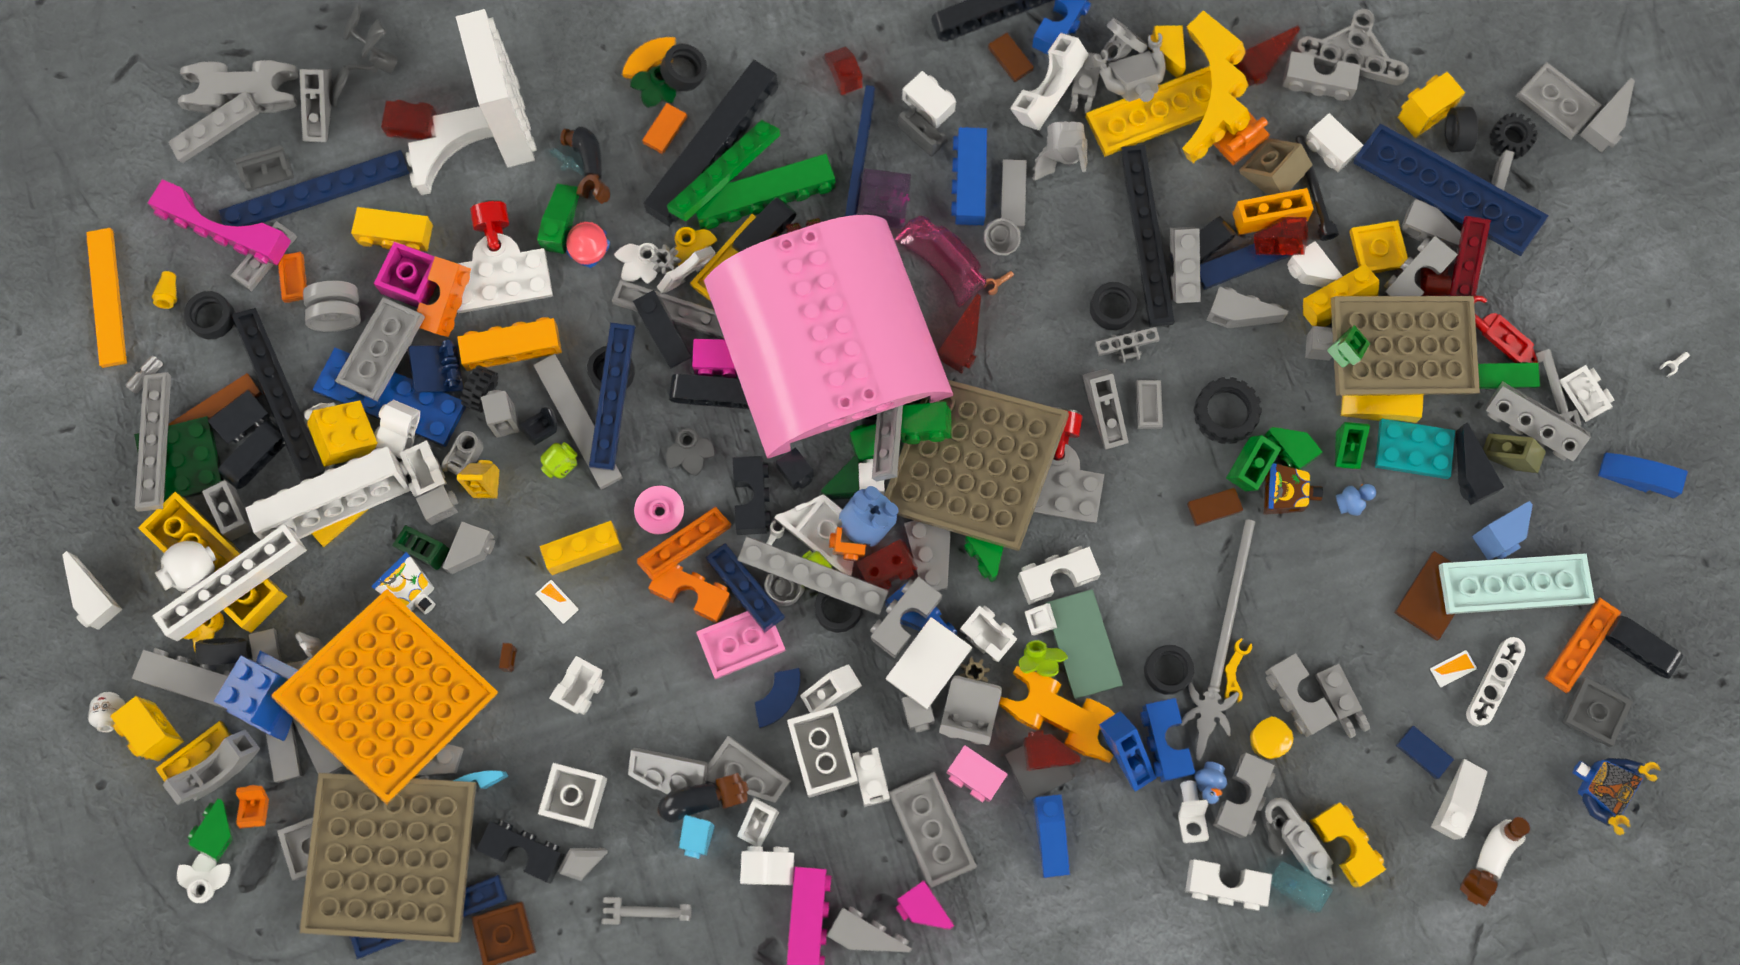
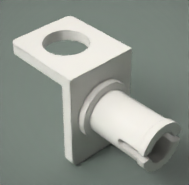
M1185 781L1180 784L1184 802L1181 804L1178 818L1184 843L1203 842L1209 839L1205 820L1208 800H1199L1196 781ZM1190 823L1198 824L1201 827V833L1197 836L1190 835L1186 829L1187 825Z

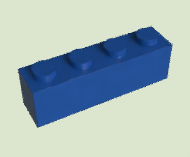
M959 127L958 136H953V150H957V158H953L952 172H957V178L952 180V194H956V202L951 203V216H956L955 225H984L987 128Z

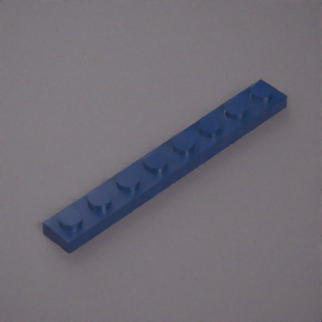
M398 150L221 209L219 213L223 225L236 227L251 226L408 175L410 172L403 152Z

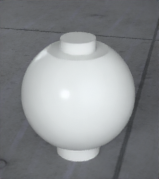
M194 541L178 542L166 550L161 559V569L155 572V575L165 590L174 587L178 591L187 592L214 573L215 566L213 561L216 560V557L209 546L204 548L202 544Z

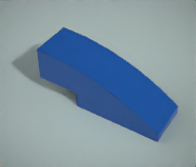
M1604 453L1598 476L1642 492L1651 490L1670 498H1675L1683 492L1688 471L1638 457Z

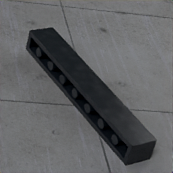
M753 59L644 201L648 214L670 227L673 221L677 222L680 219L668 211L667 205L738 141V136L742 131L745 132L749 128L751 119L756 113L759 114L762 111L768 96H773L777 91V73Z

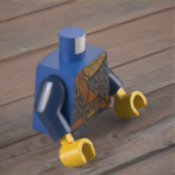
M1607 758L1595 762L1592 767L1583 761H1579L1572 773L1584 780L1578 789V793L1582 796V801L1589 815L1607 826L1613 825L1614 832L1622 835L1624 830L1617 825L1625 824L1627 827H1630L1628 818L1622 814L1643 780V777L1640 775L1645 774L1648 780L1655 781L1658 779L1657 776L1648 774L1651 769L1660 771V767L1654 762H1649L1644 766L1641 762L1629 759Z

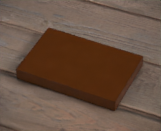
M1433 551L1394 613L1438 641L1455 614H1446L1439 571L1440 564L1452 562Z

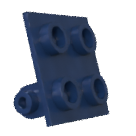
M452 340L443 341L442 346L408 347L415 392L463 391L457 345L453 344Z

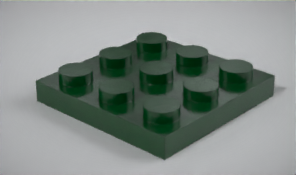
M208 416L168 426L164 502L174 492L187 498L203 494L202 491L224 481L223 476L219 473L220 461L212 425L208 422ZM140 433L134 434L137 451L139 450Z

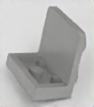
M953 676L939 733L945 734L950 738L969 740L974 744L989 745L1001 697V687L961 676Z

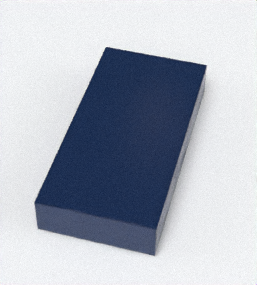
M1411 726L1396 744L1401 751L1435 779H1439L1454 760L1415 726Z

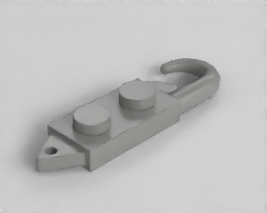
M1274 798L1269 801L1265 810L1267 821L1273 823L1272 810L1278 806L1283 809L1288 819L1282 826V838L1311 879L1317 878L1333 885L1331 865L1334 863L1306 821L1302 820L1288 800Z

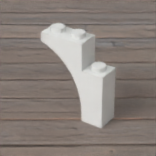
M480 106L432 116L434 125H431L430 129L433 138L408 143L409 152H406L408 165L412 166L413 173L410 174L412 187L417 188L421 195L431 193L432 184L438 171L455 152L470 143L493 137Z

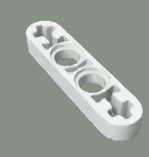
M1510 637L1499 645L1467 709V720L1472 725L1477 727L1484 726L1493 719L1525 654V645L1519 638ZM1514 644V650L1517 653L1512 654L1508 660L1502 659L1507 657L1510 652L1507 646ZM1497 664H1502L1507 668L1508 673L1505 678H1501L1496 674L1495 667ZM1486 686L1495 688L1497 695L1494 700L1488 699L1485 696L1484 690ZM1483 704L1491 705V707H1484L1482 715L1485 718L1477 720V714L1474 711L1480 710Z

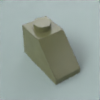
M1488 434L1483 447L1489 460L1515 471L1531 473L1539 472L1546 453L1541 445L1532 437Z

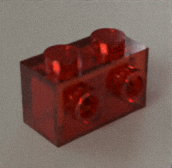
M403 100L386 101L381 128L387 137L412 140L433 138L431 134V128L434 125L432 116L437 115L433 106L425 102L413 104Z
M901 539L856 562L866 582L886 590L892 586L891 582L899 578L902 581L914 575L913 571L918 568L906 543Z

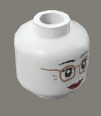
M112 692L99 694L90 703L89 723L100 732H111L114 729L113 724L115 722L110 715L125 705L124 700L118 694Z

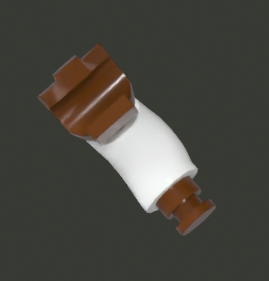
M1516 817L1513 820H1504L1492 828L1482 847L1476 869H1471L1460 886V890L1467 895V900L1475 905L1480 904L1484 907L1488 904L1491 896L1497 890V881H1499L1510 856L1516 848L1524 843L1525 835L1530 831V825L1527 820L1522 817Z

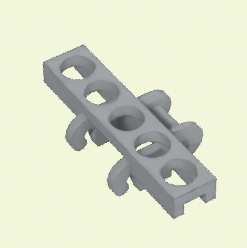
M1156 327L1137 332L1134 329L1129 334L1121 336L1114 334L1112 338L1095 342V347H1097L1098 356L1114 352L1120 354L1119 360H1122L1124 364L1126 359L1136 357L1137 360H1140L1142 353L1141 351L1139 352V347L1159 342L1160 338ZM1154 333L1155 338L1148 339L1146 335ZM1139 336H1143L1144 340L1142 342H1139ZM1125 337L1131 338L1132 343L1130 345L1124 344L1123 339ZM1108 344V350L1103 351L1100 349V346ZM1133 347V353L1124 354L1123 349Z

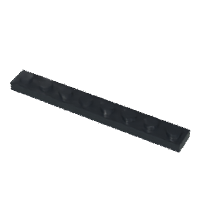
M1145 145L1122 147V164L1149 327L1173 325L1175 320Z
M256 307L232 314L235 327L300 481L313 479L324 474L325 468Z

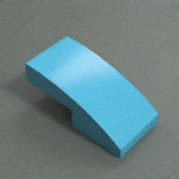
M482 771L462 776L453 781L478 782L481 789H487L509 776L504 771Z

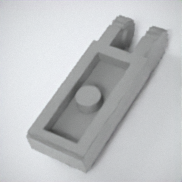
M1088 52V58L1074 77L1070 111L1073 112L1077 109L1078 98L1087 99L1084 105V114L1090 112L1092 101H1094L1100 67L1093 65L1094 53ZM1096 54V55H1097V58L1100 59V60H1102L1101 55H1100V54Z
M1340 664L1315 674L1333 713L1338 719L1337 721H1340L1346 735L1349 738L1356 736L1355 729L1347 718L1352 714L1364 732L1370 730L1367 718L1361 711L1363 709Z

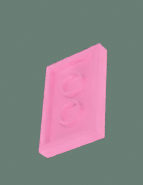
M748 611L697 631L715 680L786 651L776 625L764 633Z

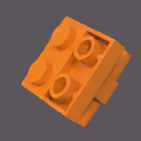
M1249 113L1251 120L1245 129L1238 131L1234 136L1229 131H1226L1224 137L1213 145L1234 166L1268 139L1270 134L1264 129L1268 122L1264 117L1256 120Z

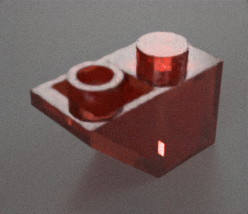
M1282 217L1254 234L1256 254L1305 255L1309 236L1307 217Z

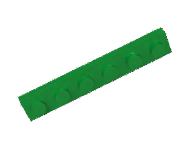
M764 120L758 122L667 205L668 211L678 218L687 221L780 136L779 128Z

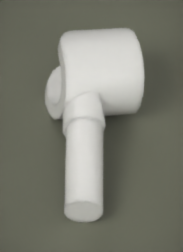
M1684 352L1676 360L1663 363L1660 366V370L1665 366H1669L1671 373L1666 377L1674 375L1678 371L1679 364L1690 356L1689 353Z
M776 520L770 525V536L766 542L769 545H772L777 538H781L784 534V527L780 531L773 529L776 525Z

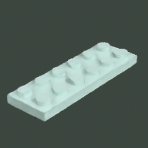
M1587 554L1452 562L1439 565L1446 614L1589 605L1595 603Z

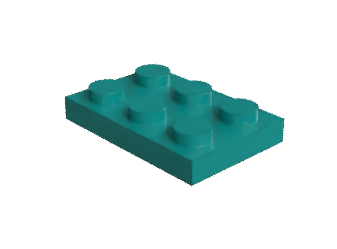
M1381 419L1379 421L1375 468L1449 479L1452 471L1455 430Z

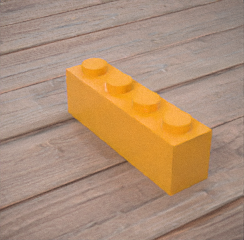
M548 317L538 318L536 322L531 323L516 322L512 326L505 328L495 326L489 328L488 331L479 333L477 331H469L464 333L463 336L457 337L461 363L466 371L473 370L477 365L487 368L562 353L558 326L554 318L550 319Z

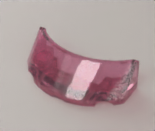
M921 215L909 220L894 239L897 243L920 255L937 270L952 291L956 305L959 308L986 285V278L979 273L981 265L971 250L955 234L942 225L940 227L935 226L929 218Z

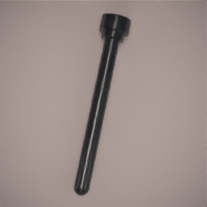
M1297 136L1295 139L1296 143L1302 144L1312 163L1304 136ZM1312 164L1305 174L1321 223L1319 224L1318 234L1321 241H1327L1336 238L1339 232L1337 225L1333 224V221L1329 219Z

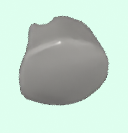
M770 573L766 578L764 591L776 605L789 606L802 596L805 586Z

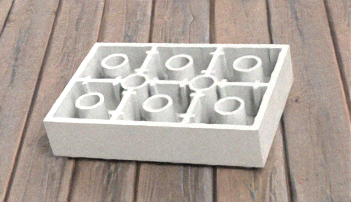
M485 9L456 16L479 106L507 167L534 161L533 152L537 151L531 136V127L525 114V105L519 92V83L493 17L488 18Z

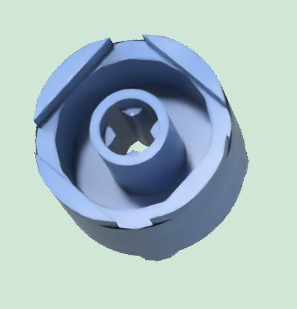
M868 486L866 489H861L853 495L840 512L839 520L841 519L843 524L841 526L843 533L852 542L875 546L880 543L894 526L899 511L898 507L881 494L877 488Z

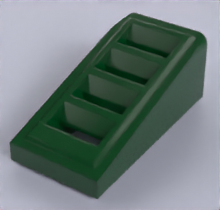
M407 525L403 527L392 545L394 548L403 553L407 552L414 559L435 570L440 569L450 550L442 542ZM411 534L414 535L408 546L405 547ZM421 539V542L419 543L418 547L415 551H413L416 545L418 544L419 540ZM430 544L429 548L423 556L422 554L426 550L427 546Z

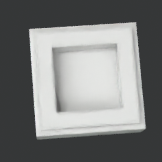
M1046 603L1025 611L1031 635H1038L1057 628L1050 604Z

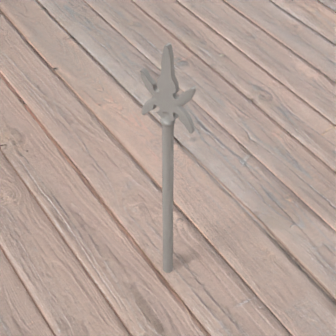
M1245 520L1208 691L1203 694L1205 696L1203 701L1199 699L1200 695L1195 690L1193 684L1189 683L1190 696L1198 707L1188 711L1182 718L1180 725L1184 726L1188 721L1195 719L1196 714L1201 715V718L1197 719L1199 731L1197 761H1201L1209 735L1216 727L1215 718L1220 719V725L1225 729L1228 736L1231 735L1229 721L1222 711L1233 706L1238 699L1239 693L1236 692L1231 697L1225 699L1223 704L1218 703L1222 699L1218 693L1220 692L1221 678L1255 525L1253 520Z

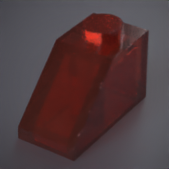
M847 47L824 54L841 95L863 88V75L854 54Z
M1043 731L1029 732V737L1023 739L1027 771L1076 765L1081 762L1078 754L1051 734L1044 735Z

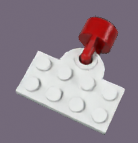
M484 200L473 204L470 208L473 229L484 232L485 237L476 244L473 250V261L458 263L471 268L469 283L466 285L462 296V304L457 313L553 297L545 249L520 252L518 245L510 237L503 234V229L509 226L506 203L501 200Z

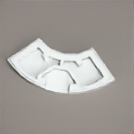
M711 246L694 252L683 264L667 272L657 288L661 293H666L686 282L684 279L687 275L695 270L698 273L714 257L716 252Z

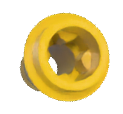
M169 271L161 273V278L152 294L155 306L170 309L177 302V276L175 273Z

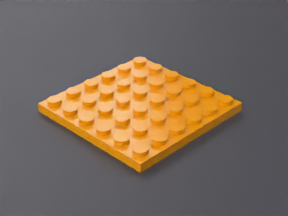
M386 589L272 694V698L387 805L498 694V691L393 593Z

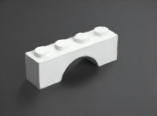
M1060 33L1048 51L1049 68L1042 84L1033 91L1022 90L1011 106V111L1022 125L1040 130L1088 58L1089 54L1079 38Z

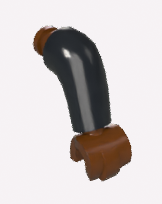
M581 126L575 130L563 129L560 137L561 144L573 147V150L578 152L582 159L585 178L579 183L576 193L582 198L588 199L589 192L594 188L593 195L595 199L601 204L608 202L610 198L609 187L599 180L602 178L600 145L595 134Z
M736 773L716 779L717 788L714 787L713 783L676 789L660 800L658 814L667 822H677L683 819L685 815L691 816L702 811L719 808V801H721L723 808L744 803L748 800L747 792L749 790L747 783Z

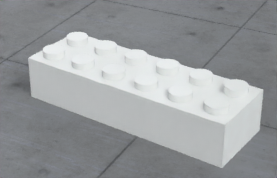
M386 446L384 448H377L361 458L352 459L343 466L329 469L324 474L313 479L303 480L299 485L290 489L280 490L276 495L267 499L257 500L253 505L245 509L253 532L260 540L283 524L292 529L297 537L301 539L315 531L361 511L368 510L411 490L407 477L399 465V461Z

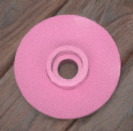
M653 486L639 495L635 503L634 514L636 521L645 531L652 534H666L680 524L684 515V505L679 494L673 489L666 486ZM657 509H664V514L662 516H657Z

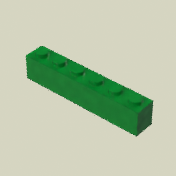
M827 154L819 155L728 183L695 214L700 229H713L727 221L736 222L743 216L750 214L758 215L777 197L787 204L795 200L804 201L811 195L818 193H829L832 189L836 188L835 176Z

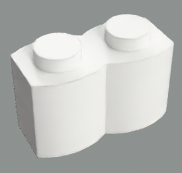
M392 400L384 404L379 412V418H381L380 426L374 433L378 443L376 449L387 446L395 457L402 459L399 453L413 447L415 431L420 419V410Z
M747 846V851H742L740 883L793 885L794 853L789 852L788 847H773V852H763V847Z

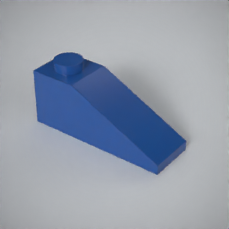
M1121 711L1099 724L1109 748L1135 792L1156 779L1136 727Z
M1062 796L1036 797L1033 799L1043 877L1070 875Z

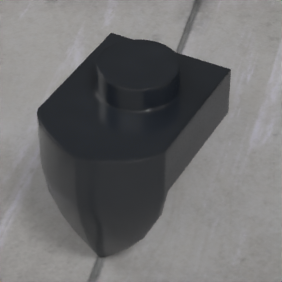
M543 407L539 413L520 423V430L535 446L557 432L556 415L551 408Z

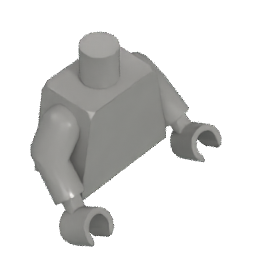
M1158 33L1157 43L1152 42L1149 35L1148 47L1153 50V53L1150 51L1109 63L1108 67L1106 65L1108 59L1106 50L1101 51L1103 60L1098 59L1096 53H1094L1092 63L1094 66L1100 67L1101 71L1099 73L1108 91L1121 95L1126 101L1140 98L1143 102H1148L1153 99L1154 94L1158 92V83L1162 82L1166 70L1163 51H1160L1162 35Z

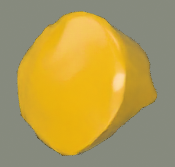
M1273 716L1258 723L1250 734L1252 750L1256 755L1265 760L1283 756L1292 747L1294 739L1293 733L1287 724Z

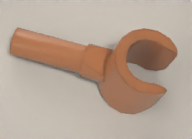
M1010 271L996 280L987 279L984 281L983 287L985 288L989 284H993L995 287L988 294L995 295L998 291V286L1013 277L1014 274Z

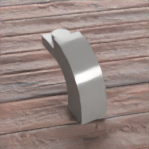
M246 729L224 738L216 751L207 759L187 771L166 779L163 786L177 805L190 799L194 801L199 800L221 787L239 773L255 757L260 748Z

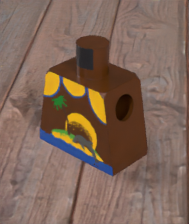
M1273 463L1265 477L1263 514L1303 512L1309 506V500H1322L1323 487L1310 485V473Z

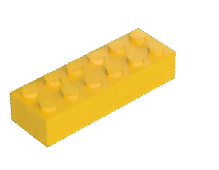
M176 492L163 503V509H157L138 527L163 553L172 545L182 541L198 542L204 548L209 546L216 557V560L213 561L215 566L214 572L242 554L187 499ZM267 578L224 608L223 611L241 628L252 633L288 596Z

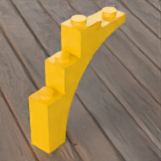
M1204 10L1186 27L1190 38L1206 55L1212 77L1211 96L1205 116L1192 138L1182 148L1186 158L1192 163L1204 157L1208 149L1224 137L1226 131H1229L1234 136L1238 131L1245 129L1251 120L1248 109L1236 100V98L1244 94L1248 87L1245 75L1233 66L1238 64L1243 59L1244 54H1246L1243 43Z

